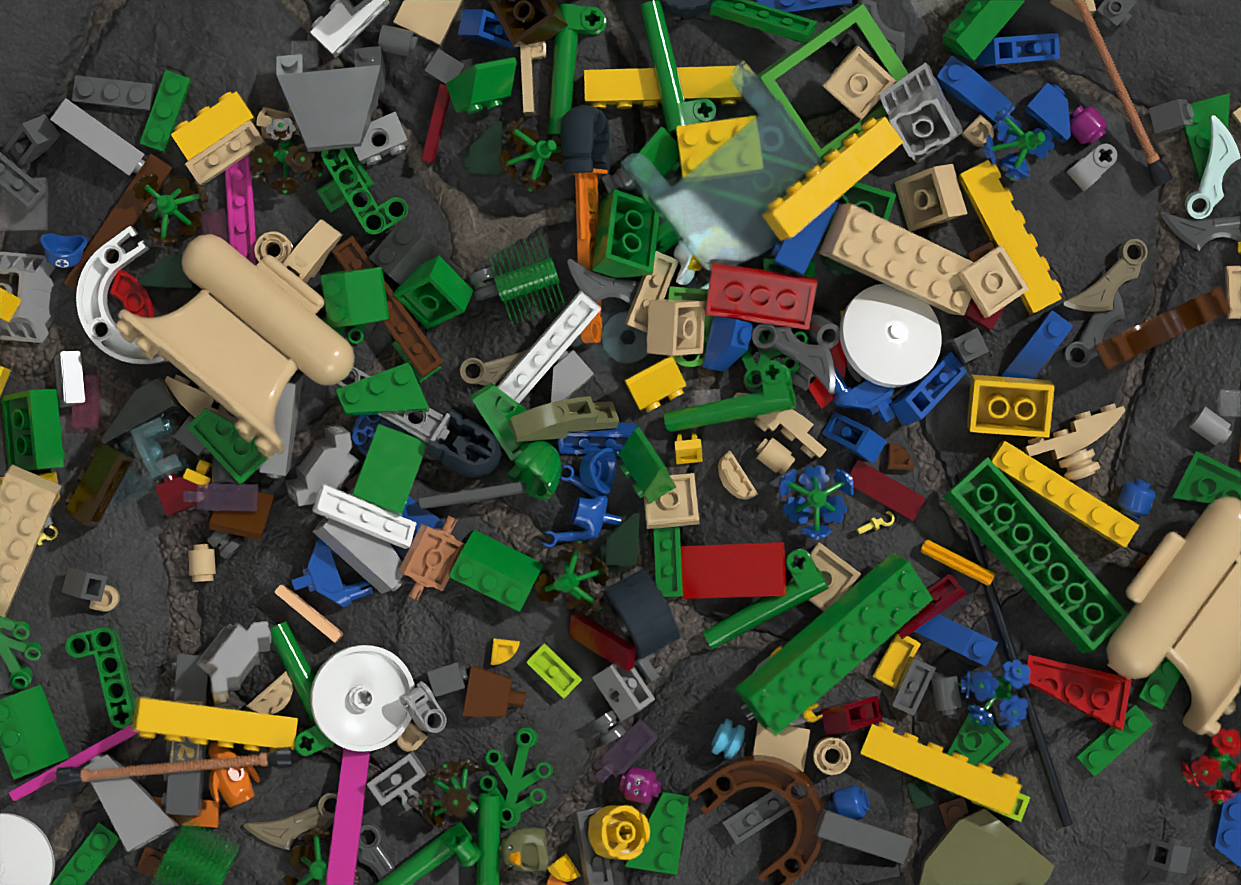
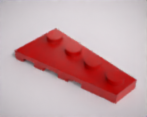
M1027 656L1025 665L1031 671L1028 676L1030 682L1027 685L1119 731L1123 730L1132 679L1128 680L1123 676L1037 656Z

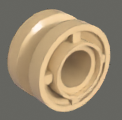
M267 232L258 238L255 244V256L260 262L264 256L268 255L269 247L277 244L280 246L281 251L274 258L283 264L294 250L293 245L283 234Z
M1093 448L1079 450L1058 461L1060 468H1067V472L1064 474L1065 479L1076 481L1095 473V470L1100 469L1099 463L1092 461L1095 455Z
M828 736L820 739L814 746L813 760L822 772L836 775L842 773L849 766L851 752L843 740L834 736ZM834 748L838 750L839 757L835 762H827L825 760V753L828 749Z

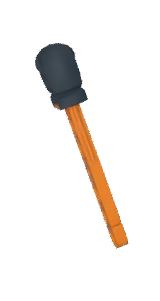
M581 105L570 109L562 118L561 147L562 154L566 158L563 161V173L575 175L578 264L592 271L599 216L598 175L609 173V162L606 157L609 155L610 136L609 124L605 114L596 107ZM600 300L599 302H597V304H598V305L601 307V309H602L601 300ZM601 310L580 333L584 343L600 342L602 338Z

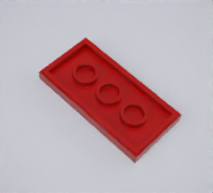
M712 263L705 315L809 330L817 278Z
M784 542L681 546L683 599L786 595Z

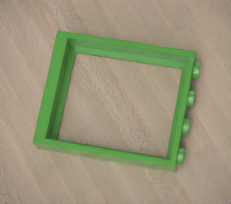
M856 4L811 36L806 44L801 43L755 76L759 81L756 84L757 88L764 97L769 96L773 102L771 109L779 119L783 117L788 125L785 127L787 133L793 140L797 139L802 146L799 150L808 162L811 160L813 163L819 164L829 152L843 147L844 144L842 142L853 133L857 135L862 131L861 125L872 117L876 120L888 114L882 104L820 148L775 79L854 23L857 24L889 75L896 82L909 74L864 4Z

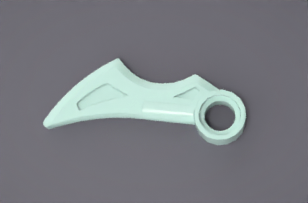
M1214 115L1210 116V152L1199 189L1188 195L1185 200L1186 211L1196 219H1203L1209 216L1213 207L1224 197L1222 191L1223 175L1233 162L1241 158L1230 132ZM1198 198L1204 199L1206 202L1205 208L1200 212L1193 211V201Z

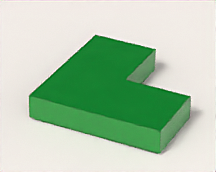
M344 148L367 189L373 187L374 183L352 149ZM332 149L326 155L327 159L332 158L335 161L336 166H332L334 171L340 166L348 164L346 159L342 163L339 160V149ZM344 169L339 174V180L343 184H349L354 179V173L349 169ZM334 179L316 190L330 213L348 203ZM357 192L356 194H354L353 199L361 195L363 192Z

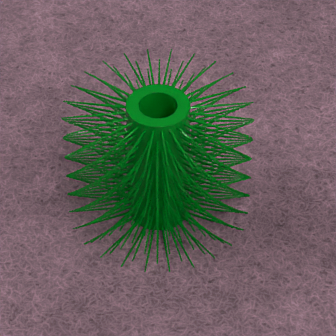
M548 257V259H543L540 262L537 259V263L533 264L532 261L531 265H528L526 261L527 266H522L519 269L514 260L516 270L511 268L510 272H507L502 259L506 273L502 274L498 264L501 273L499 276H497L490 258L496 276L494 280L501 300L505 302L509 316L510 313L506 301L510 300L516 320L517 316L511 299L515 298L520 311L516 297L526 295L529 303L528 293L532 295L533 291L537 293V290H542V288H547L548 286H552L554 291L553 285L557 284L558 286V283H560L552 258Z
M183 824L182 831L178 832V837L176 839L174 837V841L165 852L155 877L166 885H222L237 852L229 847L227 850L224 849L226 847L217 842L213 835L210 837L214 840L212 842L205 837L202 839L201 834L194 829L190 830Z

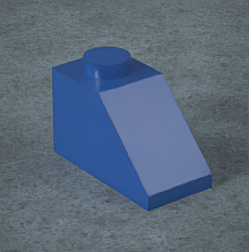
M463 9L458 35L478 43L516 50V47L512 46L496 14L484 9Z
M1047 82L1024 111L1046 130H1050L1053 136L1064 144L1071 136L1068 99L1064 97L1065 92L1056 84L1050 85Z
M713 316L703 367L725 372L748 350L754 324L737 319Z
M834 412L822 432L827 438L873 464L887 442L871 429L837 412Z

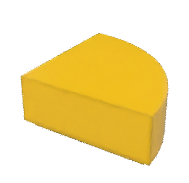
M494 638L491 665L502 664L511 659L517 652L520 641Z
M568 854L561 856L547 868L555 878L565 882L572 881L581 876Z

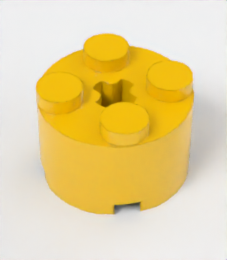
M606 806L590 817L588 836L590 844L597 855L608 859L628 860L641 854L645 843H648L650 828L646 817L633 807Z

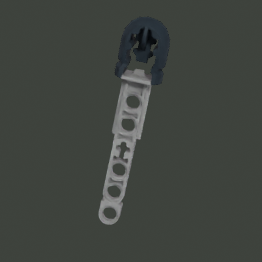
M355 367L350 371L356 378L355 382L370 377ZM340 381L338 384H333V386L341 388L346 386V384ZM429 408L428 412H419L423 416V421L419 424H413L408 419L410 413L419 412V410L405 411V413H378V415L428 443L426 450L428 456L435 460L441 458L442 464L469 478H482L489 475L499 464L501 447L495 435L471 419H463L462 415L453 409L446 416ZM449 425L454 427L457 432L467 435L466 437L458 435L452 444L457 454L448 450L447 446L438 444L439 440L445 441L450 431L447 430Z

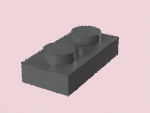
M910 656L888 704L914 716L936 668Z

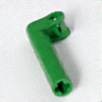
M654 0L641 4V12L668 133H676V126L711 121L716 114V107L711 100L699 99L685 102L661 1ZM699 110L700 113H705V116H703V114H698L697 111Z
M573 4L558 5L568 26L555 35L548 135L550 136L558 135L561 137L562 118L572 107L578 34L597 35L606 28V18L597 7ZM593 16H597L599 20L595 22V26H591L588 21L592 20Z
M768 361L761 369L762 392L665 412L664 421L668 432L795 409L796 398L792 386L791 372L787 366L777 361Z
M795 549L789 554L787 566L795 580L786 585L785 596H765L704 630V636L710 647L715 649L828 590L829 586L823 574L817 568L808 551ZM797 554L799 557H805L806 560L803 563V568L800 565L794 566V555Z
M285 621L270 629L271 639L314 726L300 733L295 738L294 749L302 756H308L323 748L326 749L335 743L321 732L314 720L310 695L315 676L289 625ZM304 736L307 740L312 739L313 741L310 745V751L299 747V744L302 743L301 738Z
M481 793L479 794L477 843L481 856L477 861L476 885H499L500 794Z
M459 821L376 885H413L454 855L461 866L468 867L478 861L481 851L473 841L474 839L462 822Z

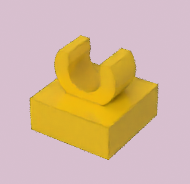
M692 433V440L684 441L682 440V435L678 434L677 441H675L677 465L703 462L701 439H697L695 433Z
M200 459L196 471L187 468L183 478L211 489L212 478L207 475L212 464Z

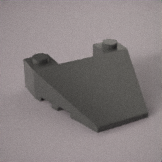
M381 46L355 49V67L313 72H306L303 54L277 56L276 75L281 97L287 105L289 114L294 120L308 152L360 147L370 126L371 115L378 106L380 93H383L385 89V68Z

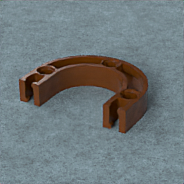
M1218 287L1109 338L1094 347L1105 370L1232 310L1221 287Z
M749 755L734 759L718 768L691 791L690 796L693 800H696L702 796V791L708 787L712 788L718 796L711 803L708 801L700 806L701 810L707 815L728 797L743 788L765 787L782 795L794 811L797 822L796 837L784 852L760 870L758 878L764 882L770 877V873L780 869L785 878L778 884L775 882L773 885H790L812 865L823 841L822 837L813 834L820 813L824 809L820 794L805 773L785 760L767 755ZM727 777L731 782V786L722 787L718 783V778ZM794 785H801L805 788L806 793L798 796L793 793L792 787ZM789 858L796 859L799 867L795 869L788 867L786 860Z

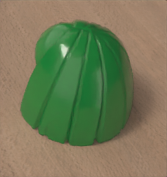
M528 441L522 446V453L514 461L516 465L512 467L506 476L512 483L526 482V493H529L531 497L539 498L540 500L550 499L558 486L561 475L560 455L546 441Z

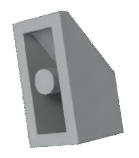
M574 350L570 353L564 351L556 360L557 365L553 367L551 403L568 399L594 376V373Z

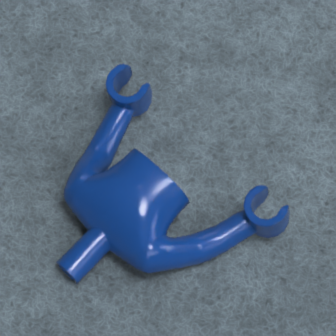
M561 465V467L567 468L568 475L566 477L560 476V480L571 482L592 497L591 499L578 497L572 512L571 524L580 526L584 530L562 533L544 531L543 533L551 535V541L549 543H540L546 547H552L556 542L593 539L599 536L603 523L619 527L621 517L606 513L608 498L597 489L586 486L581 478L574 474L571 466Z

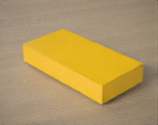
M895 633L872 677L895 689L910 656H915L921 643L909 636L901 639Z

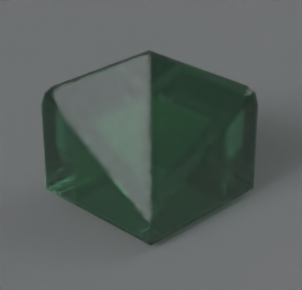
M918 778L906 781L905 785L914 808L919 809L935 803L930 796L926 781Z

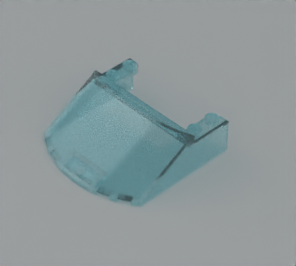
M744 61L733 70L732 83L759 116L672 188L650 161L641 154H632L621 162L622 172L705 270H711L712 263L734 266L753 257L755 258L774 247L780 239L762 216L769 210L767 205L777 197L782 199L788 193L786 189L794 182H802L806 178L805 173L810 168L823 164L780 100H777Z

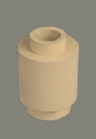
M773 437L770 441L764 439L755 450L759 453L757 456L759 461L773 472H779L782 475L795 461V458L791 456L792 452Z
M209 544L193 545V550L188 551L189 576L192 575V582L214 581L213 574H216L214 549H209Z

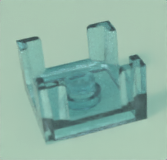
M159 417L130 430L152 479L160 480L190 468L184 456L178 458L174 454L163 459V451L159 443L155 442V440L173 432L169 420L163 421Z

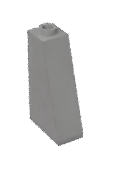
M64 98L50 118L52 122L129 176L132 172L137 174L145 163L142 160L145 154L66 98Z
M295 372L290 378L276 406L275 429L278 437L283 442L285 451L281 455L275 453L271 459H268L260 467V472L267 473L268 477L281 478L282 475L286 476L290 470L304 373Z
M352 488L344 493L352 496L354 489ZM326 516L313 530V533L381 594L390 590L395 591L403 583L404 579H402V576L404 574L398 571L402 561L389 542Z
M103 753L88 760L90 764L84 767V769L89 770L123 768L113 756H104ZM119 776V778L90 780L127 852H133L179 826L170 814H165L166 810L133 777L126 776L121 778Z

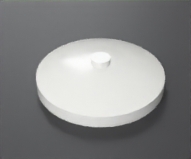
M887 284L871 286L855 296L845 308L840 322V342L848 362L857 373L874 384L892 388L910 385L924 377L933 368L939 357L942 342L941 329L929 304Z
M356 645L342 649L324 662L314 678L310 695L314 720L321 732L329 740L343 748L354 751H373L383 748L395 741L405 731L412 719L402 706L399 697L403 694L407 695L415 689L414 681L405 664L397 656L385 649L370 645Z
M0 813V885H51L54 877L55 860L51 844L46 835L37 825L22 816Z

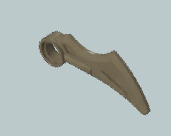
M1139 239L1123 242L1118 252L1120 259L1095 284L1080 294L1063 301L1062 305L1071 309L1089 312L1113 310V299L1117 289L1124 282L1138 278L1142 262L1145 261L1148 254L1145 243ZM1130 245H1135L1139 250V256L1135 260L1127 255V249Z
M530 348L485 363L477 358H469L462 363L460 375L468 384L486 386L492 382L496 385L501 379L506 377ZM470 364H477L481 369L480 375L475 379L469 378L465 373L466 367Z
M331 791L324 794L317 806L292 816L267 822L244 823V828L266 843L290 850L294 840L301 833L314 827L323 828L326 831L335 819V812H329L325 808V801L328 798H335L337 800L338 792Z

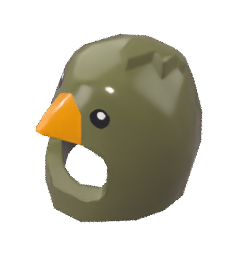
M521 828L511 832L506 838L502 839L499 850L507 866L522 872H542L547 870L549 856L545 828Z

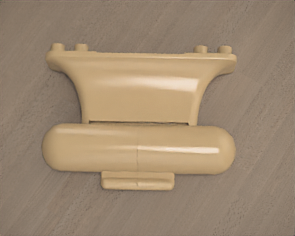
M212 234L200 235L188 243L183 252L181 263L186 276L202 290L178 310L161 317H139L123 309L118 314L120 320L115 327L120 331V336L130 344L138 337L135 344L147 359L151 360L158 354L166 362L169 361L239 420L235 424V427L239 430L238 434L249 443L257 436L258 439L255 441V444L259 447L258 450L266 458L271 459L275 453L281 455L285 451L283 442L276 433L275 412L280 395L293 374L299 369L311 380L321 385L338 384L348 376L353 368L354 351L347 340L316 316V313L325 303L324 298L273 256H264L255 266L222 238Z
M1233 497L1219 498L1208 505L1184 539L1175 532H1170L1166 535L1127 588V596L1136 604L1110 638L1106 649L1108 661L1115 671L1126 678L1132 679L1147 677L1157 668L1164 657L1168 658L1181 672L1191 691L1192 702L1183 718L1184 726L1199 735L1206 733L1210 737L1216 735L1220 730L1221 724L1217 720L1221 714L1229 715L1236 708V702L1232 699L1238 693L1241 686V500Z

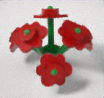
M1220 729L1218 734L1212 739L1214 750L1211 752V759L1207 756H1201L1199 760L1192 763V771L1184 761L1181 762L1184 770L1180 771L1183 776L1182 780L1186 781L1188 785L1193 783L1196 788H1199L1197 780L1204 781L1207 785H1214L1217 780V789L1204 792V796L1211 799L1213 803H1227L1229 798H1235V794L1232 791L1222 790L1223 770L1229 769L1232 771L1230 778L1234 781L1236 791L1238 793L1241 792V762L1236 764L1229 757V755L1232 757L1237 756L1240 752L1239 748H1241L1239 733L1234 729L1228 731Z

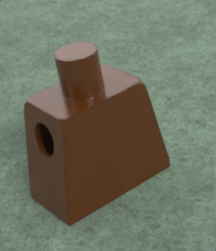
M472 665L463 716H506L508 705L524 708L526 692L511 690L512 678Z

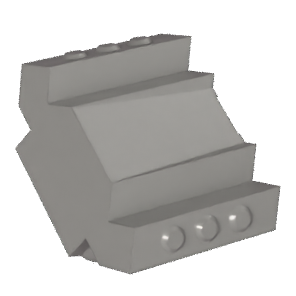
M926 62L879 94L892 127L902 139V145L908 156L912 157L913 161L917 164L963 133L958 118L955 117L951 105L946 100L937 79L934 78L931 68Z
M0 252V287L22 299L10 322L0 318V339L42 343L49 333L45 323L51 317L49 302L50 292L54 284L50 274L55 269V266L47 262L45 255Z
M338 423L323 426L325 438L313 440L314 446L300 465L295 466L297 479L285 481L288 496L298 506L313 504L317 498L319 487L322 485L342 491L345 487L344 484L360 465L361 461L349 453L352 448L350 433Z
M268 621L253 623L248 630H245L238 623H235L233 626L231 624L224 626L196 662L197 666L204 670L212 679L215 706L230 704L228 691L241 690L240 684L254 666L260 665L259 652L270 651L271 633L268 628Z

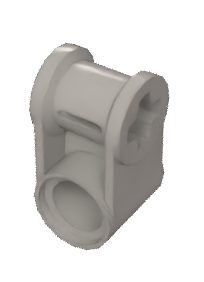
M1101 144L1088 155L1081 158L1067 173L1085 191L1115 163L1117 151L1110 144ZM1106 151L1108 153L1107 161L1101 162L1098 159L1101 156L1100 153Z
M419 682L417 688L407 695L403 694L399 697L402 706L410 714L420 730L437 733L444 729L446 716L436 702L432 691L424 682ZM430 714L434 716V723L431 727L427 723V718Z

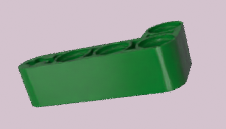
M344 148L339 149L338 158L341 163L346 159L348 164L340 166L336 171L332 169V166H336L335 161L332 158H326V155L329 153L328 150H321L324 163L366 232L378 234L406 217L408 206L400 197H391L379 205L376 204ZM344 169H349L354 173V179L349 184H343L339 180V174ZM357 192H363L367 195V203L362 207L354 205L352 201L354 194ZM392 202L402 203L403 212L399 216H393L389 213V206ZM370 215L380 217L381 224L377 229L367 227L366 220Z
M104 627L70 636L66 642V650L70 656L79 658L95 655L111 723L117 728H126L133 724L136 702L119 633L114 628ZM103 632H107L111 636V643L107 647L100 642V636ZM78 638L83 639L86 644L85 650L82 653L75 649V641ZM110 657L117 661V669L114 672L109 671L106 667V662ZM115 683L123 687L124 692L120 698L116 697L112 692V687ZM124 700H126L127 702L123 705H115V703L122 702ZM128 712L129 718L125 720L119 719V714Z

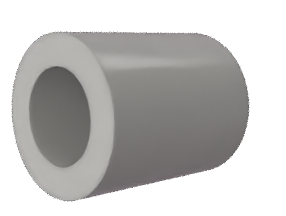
M1203 406L1189 425L1192 430L1214 445H1217L1219 442L1224 444L1232 433L1229 430L1231 424L1206 406Z

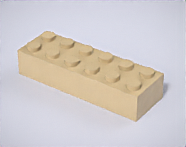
M852 204L838 205L819 252L820 254L949 314L965 315L971 295L957 273L974 262Z
M14 465L7 471L0 486V616L6 617L62 487Z

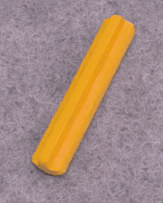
M926 540L921 547V553L985 585H990L995 577L994 572L930 540Z

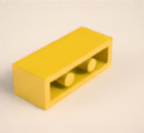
M237 91L233 94L231 92L224 94L218 99V104L212 108L207 106L201 109L196 114L197 117L190 122L184 121L174 128L175 132L171 136L188 161L247 121L251 120L253 124L257 122Z

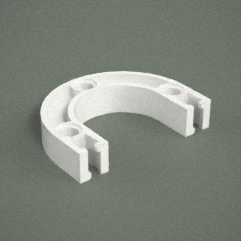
M129 226L100 247L83 268L76 294L78 315L89 338L108 355L134 364L163 363L166 361L158 354L149 360L139 351L140 348L135 344L138 337L131 344L123 339L119 334L120 331L115 327L116 324L108 310L107 293L112 279L119 270L149 249L146 243L141 241L138 243V247L126 254L121 244L130 236L134 237L138 234L134 227ZM111 250H117L119 253V259L114 264H110L107 260V255ZM104 322L108 327V332L105 336L99 337L96 333V327Z

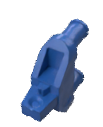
M835 368V397H833V401L836 406L863 411L869 410L872 415L877 413L883 423L895 417L889 407V404L892 403L890 396L893 395L894 388L880 386L868 380L854 388H848L838 369Z
M320 538L317 540L308 568L302 570L304 576L291 580L295 591L308 586L310 592L316 590V592L342 607L350 606L349 604H352L351 601L373 594L371 587L360 590V588L370 585L366 579L348 586L342 585L332 557L334 551Z

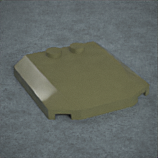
M981 807L977 809L979 811L966 817L958 818L953 822L924 858L921 866L919 884L917 883V885H1044L1050 878L1054 865L985 808Z

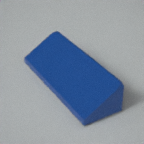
M619 423L617 428L569 431L566 438L558 439V453L588 454L592 451L612 448L618 455L633 431L637 428V424Z

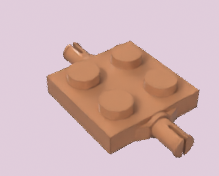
M448 515L442 529H433L421 524L398 570L415 581L408 595L409 597L419 600L424 587L444 590L450 578L449 575L465 546V543L451 535L458 521L457 519Z

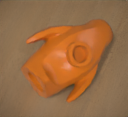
M218 740L212 742L208 747L211 759L238 758V755L229 747L217 746ZM241 765V767L231 766V768L211 769L209 789L216 803L219 802L218 790L230 808L253 798L255 795L249 775L257 783L260 782V778L253 766L242 767Z

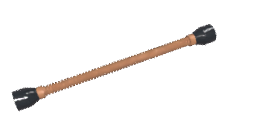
M1072 0L1073 4L1078 6V11L1081 12V18L1085 21L1084 24L1093 40L1092 42L1096 46L1095 48L1098 55H1100L1101 61H1103L1104 67H1106L1105 70H1107L1106 72L1110 76L1111 82H1113L1112 85H1114L1113 87L1117 91L1116 94L1120 97L1119 100H1121L1120 102L1124 106L1123 109L1127 112L1126 115H1128L1127 117L1131 121L1130 124L1134 127L1133 130H1135L1134 132L1138 136L1137 139H1139L1138 141L1142 145L1141 148H1143L1144 154H1146L1148 175L1153 186L1156 187L1169 182L1173 176L1168 166L1159 158L1158 153L1154 151L1151 142H1149L1150 139H1148L1149 137L1145 133L1143 124H1141L1142 122L1138 118L1139 115H1137L1136 109H1134L1135 107L1131 103L1132 100H1130L1131 98L1127 94L1126 88H1124L1125 85H1123L1124 83L1120 79L1121 76L1117 73L1118 70H1116L1117 68L1113 64L1114 61L1110 58V53L1107 52V46H1105L1103 37L1095 24L1096 22L1092 18L1091 12H1089L1090 9H1088L1086 1Z
M289 746L278 747L267 753H260V755L238 756V758L228 757V759L215 758L211 760L205 759L204 761L194 760V762H171L167 764L160 763V765H137L133 767L127 766L126 768L116 767V769L106 768L99 770L80 769L72 766L57 767L56 780L58 788H70L83 782H90L92 779L143 776L146 774L153 775V773L163 774V772L166 774L190 770L197 771V769L200 771L204 769L231 768V766L241 767V765L244 767L258 764L279 769L292 768L293 752L292 747Z

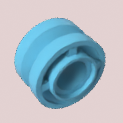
M725 719L714 736L711 752L718 755L722 751L724 752V758L731 761L733 756H736L743 742L745 727L738 725L736 728H733L732 721Z

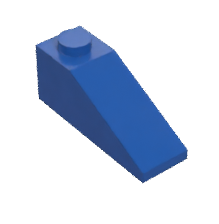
M1059 33L993 38L977 57V65L1060 59Z
M952 55L936 77L942 89L995 124L997 121L994 117L997 115V111L1002 110L1004 107L1009 110L1013 104L977 72Z
M834 201L792 238L786 239L784 243L778 241L772 253L776 257L774 264L799 276H803L838 202Z
M1053 310L1048 312L1001 376L1033 379L1067 336L1073 325Z
M949 352L924 377L907 387L889 407L904 426L920 421L967 371L954 354Z
M940 614L914 631L983 666H987L998 644Z

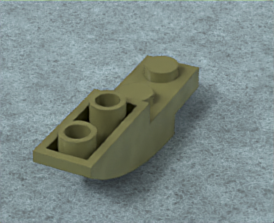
M591 396L538 406L510 418L509 422L516 442L562 439L566 438L569 431L617 428L620 421L613 401L593 403Z

